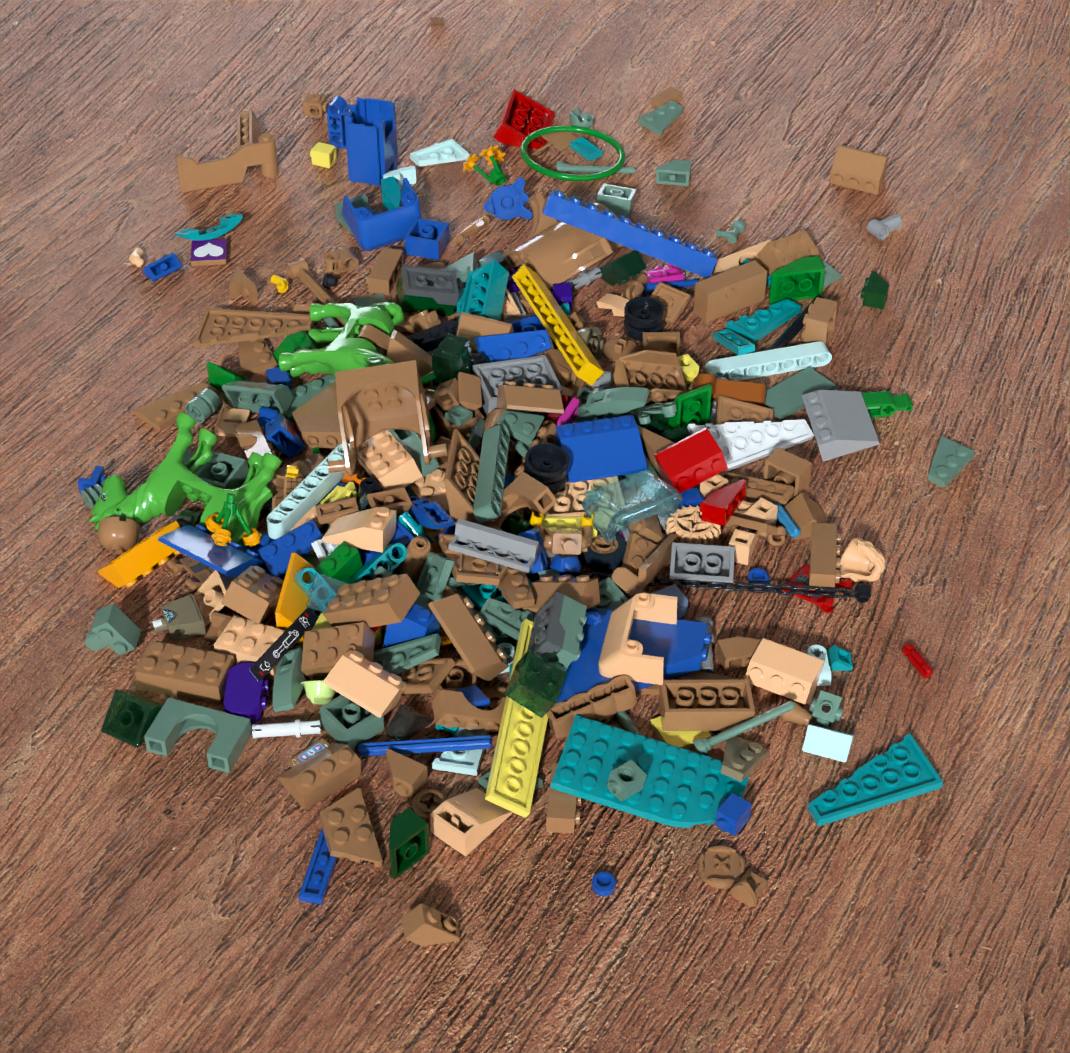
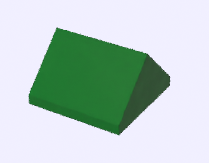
M211 362L207 363L209 385L224 393L222 386L235 380L251 381L231 369Z

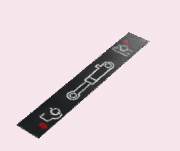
M310 606L249 668L250 672L259 682L304 635V632L317 621L319 617Z

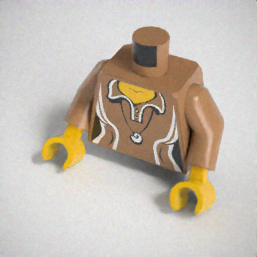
M532 512L529 522L534 528H539L542 545L546 551L551 554L580 555L581 549L590 547L592 542L591 527L593 526V514H591L589 519L584 518V513L581 515V526L583 528L543 527L541 524L544 515L539 513V517H536L534 512Z

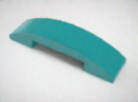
M231 213L219 217L220 225L202 231L187 228L175 232V236L195 241L214 239L232 230L242 220L243 215Z

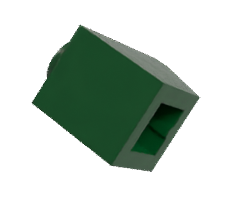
M871 271L870 276L866 277L861 291V298H864L863 306L884 310L889 284L875 271Z

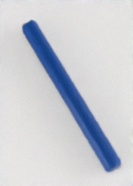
M490 735L360 743L358 752L359 756L367 757L386 755L387 749L399 754L492 748V738Z

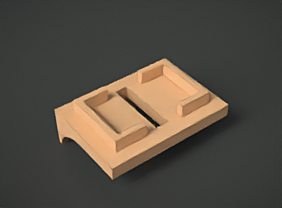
M223 402L214 426L215 435L237 437L234 426L247 423L251 411L232 408Z

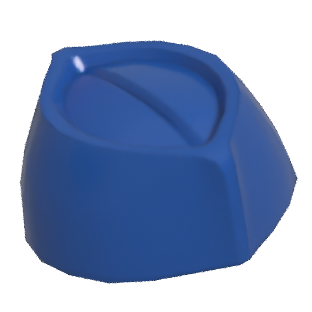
M555 554L550 568L560 572H577L581 570V564L577 555Z

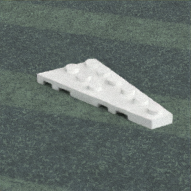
M805 419L783 420L782 422L764 421L763 423H754V421L725 422L720 425H713L712 423H705V425L688 424L686 427L690 435L704 428L709 430L723 452L728 467L725 470L726 472L767 457L778 447L785 450L811 440L814 437Z

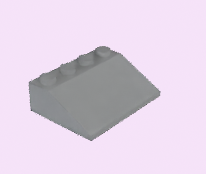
M546 355L477 364L472 367L474 376L481 379L482 407L486 416L492 410L500 409L496 408L498 385H505V381L517 382L516 386L523 387L524 383L535 384V388H542V385H552L554 390H560L561 395L563 394V389ZM508 409V410H510V411L520 412V413L534 412V411H522V410H511V409Z
M817 390L801 395L823 462L880 444L861 392Z

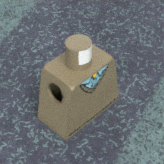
M193 594L163 605L161 607L163 618L152 621L154 633L167 631L172 641L206 635L204 620Z

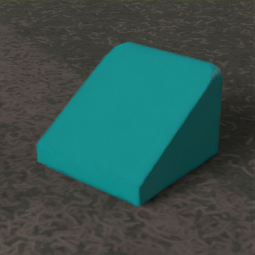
M834 645L827 651L831 671H851L853 669L850 652Z

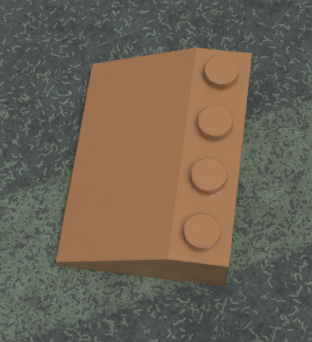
M457 429L453 430L444 476L450 516L454 520L455 525L458 519L479 524L474 516L473 508L480 457Z

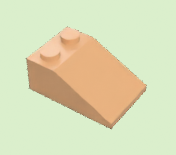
M375 507L338 517L323 536L322 542L340 545L344 541L351 547L383 553L396 533V510H390L386 507Z

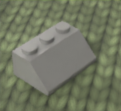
M672 542L670 579L733 583L735 547Z

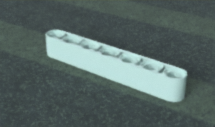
M818 341L711 360L705 365V371L707 374L715 375V379L723 377L727 380L740 381L802 370L807 367L824 366L830 363L832 355L824 342Z
M343 444L338 445L267 516V528L270 538L276 540L289 533L292 527L342 479L345 471L329 474L327 461L344 458Z

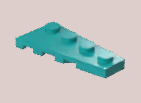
M785 299L769 305V308L766 310H756L753 315L740 316L739 320L735 322L733 320L727 321L726 328L754 344L799 314L802 306L789 299Z

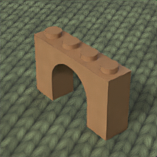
M522 472L504 489L501 516L480 525L503 531L500 529L503 521L515 510L531 507L544 515L558 500L547 486Z

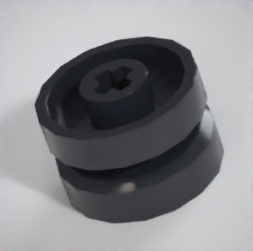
M637 297L628 301L624 307V333L633 340L642 341L643 332H663L664 305L650 297Z
M548 443L537 444L526 452L523 472L547 486L554 495L562 491L566 486L570 460L568 454L557 445Z

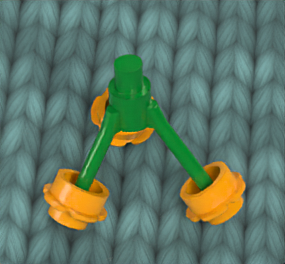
M228 493L227 501L224 502L221 512L219 514H211L205 520L207 529L214 532L211 538L214 539L216 545L226 546L232 541L231 532L226 530L230 516H236L245 530V533L242 535L243 544L253 547L261 541V532H258L256 528L249 529L241 516L235 502V494Z

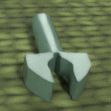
M607 384L599 388L606 390L611 389V386ZM583 387L579 390L578 399L582 398L581 404L587 402L590 394L595 389L589 390L587 387Z

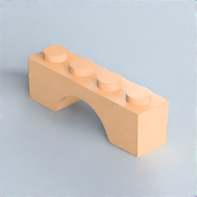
M769 239L718 259L712 276L741 266L742 262L747 258L750 261L755 260L766 269L757 254L767 243L772 241Z
M717 474L700 483L699 493L706 499L710 493L730 485L729 481ZM762 497L755 503L743 500L732 516L775 526L778 506Z

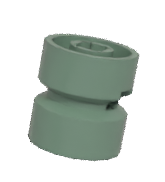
M205 388L185 404V412L196 423L201 424L209 418V415H212L221 407V400L213 390Z

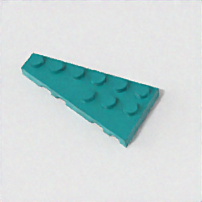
M909 733L904 737L903 741L893 744L887 752L877 755L854 771V775L848 779L844 778L841 780L837 787L827 790L808 803L807 810L819 827L940 789L943 786V781Z

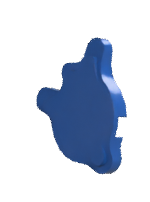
M518 178L512 185L501 186L495 189L489 200L484 203V210L501 220H511L516 217L531 220L533 213L524 207V203L529 201V196L524 192V178Z

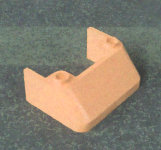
M638 593L611 613L599 659V673L607 678L628 675L631 681L663 685L664 657L642 655V644L636 640H630L629 635L633 619L677 624L678 597Z

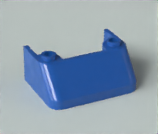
M403 178L400 194L403 206L373 215L366 207L354 209L348 196H344L342 215L363 250L372 251L405 240V235L415 218H422L418 196L407 178Z

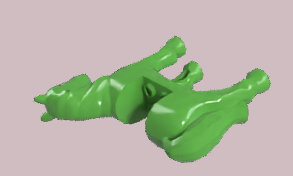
M329 302L323 305L314 303L310 306V318L312 321L338 317L342 318L343 322L346 323L345 327H326L324 330L310 329L308 337L314 346H320L324 343L331 344L321 349L300 348L294 353L284 352L279 356L281 371L290 370L292 377H298L305 373H324L335 377V372L393 364L394 362L390 358L378 353L376 347L371 342L357 338L362 326L371 325L391 337L394 326L404 321L403 311L399 305L392 302L373 304L368 307L357 306L351 303L336 304Z
M179 412L175 421L178 428L175 442L165 459L149 474L146 482L128 495L125 482L119 475L107 477L104 480L102 492L91 509L93 517L88 520V522H97L95 526L96 531H98L100 521L107 517H120L119 521L125 522L126 518H129L141 525L150 521L153 517L160 516V514L165 516L173 515L187 497L194 502H203L206 508L202 514L200 525L207 528L205 523L207 517L214 513L219 514L224 506V502L227 501V494L232 493L235 494L237 508L249 529H257L261 510L264 504L273 497V493L267 484L273 480L275 471L280 467L282 461L268 452H265L263 456L252 452L248 459L250 466L248 476L242 486L235 489H223L213 486L198 477L196 472L214 457L212 447L216 444L218 438L212 432L201 428L197 435L199 441L197 451L192 458L184 463L183 455L194 440L191 430L194 428L196 421L189 415ZM230 516L226 530L231 532L233 542L243 546L245 544H243L242 535L245 533V530L236 516Z

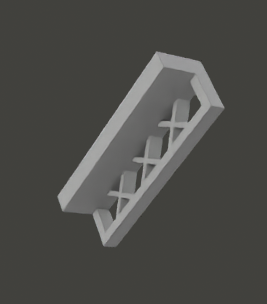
M458 519L455 535L449 543L448 549L529 573L537 559L539 542ZM457 542H463L467 545H459ZM483 548V549H487V551H480V550H477V549ZM498 554H504L507 557H500ZM518 560L528 561V563L524 564L518 562Z

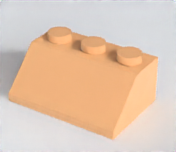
M763 638L750 660L744 680H749L750 684L802 704L812 702L825 660Z
M352 650L341 656L323 682V684L379 718L397 705L407 685L398 675L388 673L383 670L380 664L370 662L364 658L362 653Z

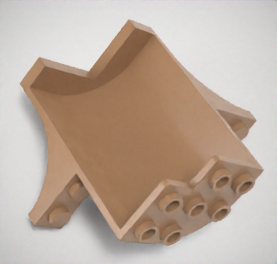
M539 192L528 199L533 211V225L530 234L524 242L502 256L510 269L525 263L526 266L539 274L550 290L553 288V284L562 283L612 254L613 251L623 245L567 223L557 222L556 219L543 215L542 209L546 198ZM592 202V204L597 205L598 209L601 211H604V209H608L601 203Z

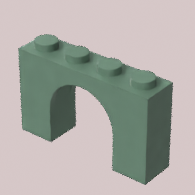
M168 698L146 732L144 739L148 752L168 757L175 743L184 733L193 729L213 731L217 736L206 753L208 766L215 770L230 773L252 735L251 721L243 716Z

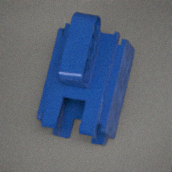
M334 97L327 107L329 141L335 147L347 149L349 180L355 183L360 182L381 187L383 175L389 172L390 167H392V170H396L398 166L395 103L373 98L357 97L356 103L350 105L347 104L343 97Z

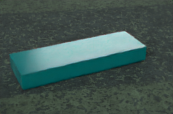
M728 328L712 333L713 340L737 355L755 351L753 343Z

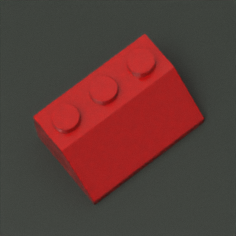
M707 428L654 454L666 488L675 495L728 469L722 450Z

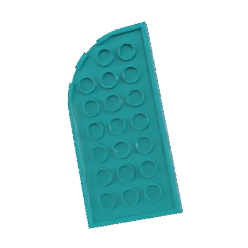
M575 715L550 788L661 824L691 828L692 825L706 824L707 826L714 824L718 808L731 793L740 798L743 797L749 775L740 782L720 773L722 767L721 760ZM632 759L647 775L641 791L621 802L616 795L609 791L607 782L612 770Z

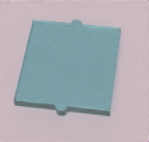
M315 573L312 588L309 589L310 595L306 607L324 613L328 603L338 593L339 587L349 583Z

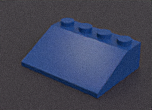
M633 415L556 426L555 444L568 454L570 460L567 476L569 483L641 473L648 470L639 429Z
M199 524L196 527L191 525L183 526L158 538V541L233 578L238 577L251 565L261 567L264 562L257 558V553L249 549L245 552L241 550V545L233 541L226 546L216 545L214 539L211 538V534L207 533L208 529Z

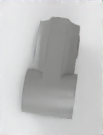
M898 214L880 221L875 218L868 223L867 232L879 240H884L889 232L901 228L903 222Z

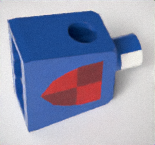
M278 413L266 423V438L291 460L306 448L298 429L282 414Z

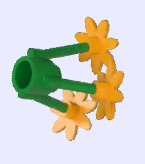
M496 145L484 149L479 154V157L482 156V158L485 157V160H489L487 165L492 163L494 165V169L490 172V177L475 163L479 159V157H476V153L472 157H467L468 162L463 163V166H465L463 172L466 170L470 172L472 168L485 177L490 184L502 185L506 181V176L502 171L500 162L504 161L502 157L506 153H500L499 146Z

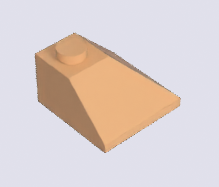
M217 570L208 577L193 595L203 617L205 627L211 622L210 614L212 612L221 613L227 607L221 602L231 582L235 579Z

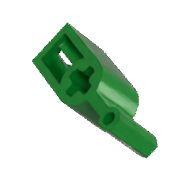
M888 391L861 393L870 418L888 417L896 411L913 410L910 397L906 393L892 396Z

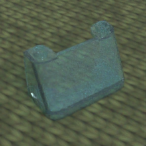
M642 470L634 476L596 490H589L585 494L582 506L590 518L591 514L594 515L593 523L608 543L616 539L615 533L617 531H626L629 524L658 514L659 517L663 516L665 520L672 517L676 513L683 497L677 489L653 472Z

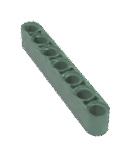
M503 423L487 429L483 433L473 508L474 516L479 524H484L501 516L510 441L508 428Z

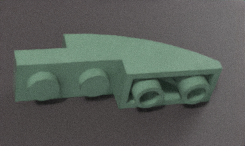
M618 387L590 394L588 402L579 406L575 420L578 423L592 421L594 418L606 415L609 412L616 417L626 414L635 408H641L647 402L649 390L648 388Z
M303 645L293 647L278 662L273 685V710L275 713L283 710L288 711L295 707L303 691L304 685L300 683L307 681L301 671Z

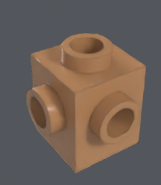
M308 93L303 100L304 116L323 118L329 106L326 96Z

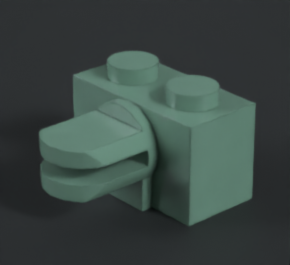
M113 603L97 610L91 631H88L85 645L93 651L109 646L120 656L136 649L141 629Z

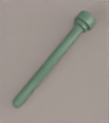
M557 161L556 172L599 173L612 167L567 165V163ZM622 167L616 173L634 174L636 169L634 167Z
M789 701L708 739L706 737L703 739L699 737L693 740L697 753L706 755L711 750V747L795 709L796 705L793 701Z

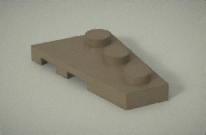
M738 736L726 740L720 773L742 782L767 758L769 749L762 747L757 742H750Z

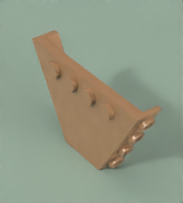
M336 381L292 412L294 426L298 429L306 448H336L342 444L337 410ZM344 415L348 443H350L347 423Z

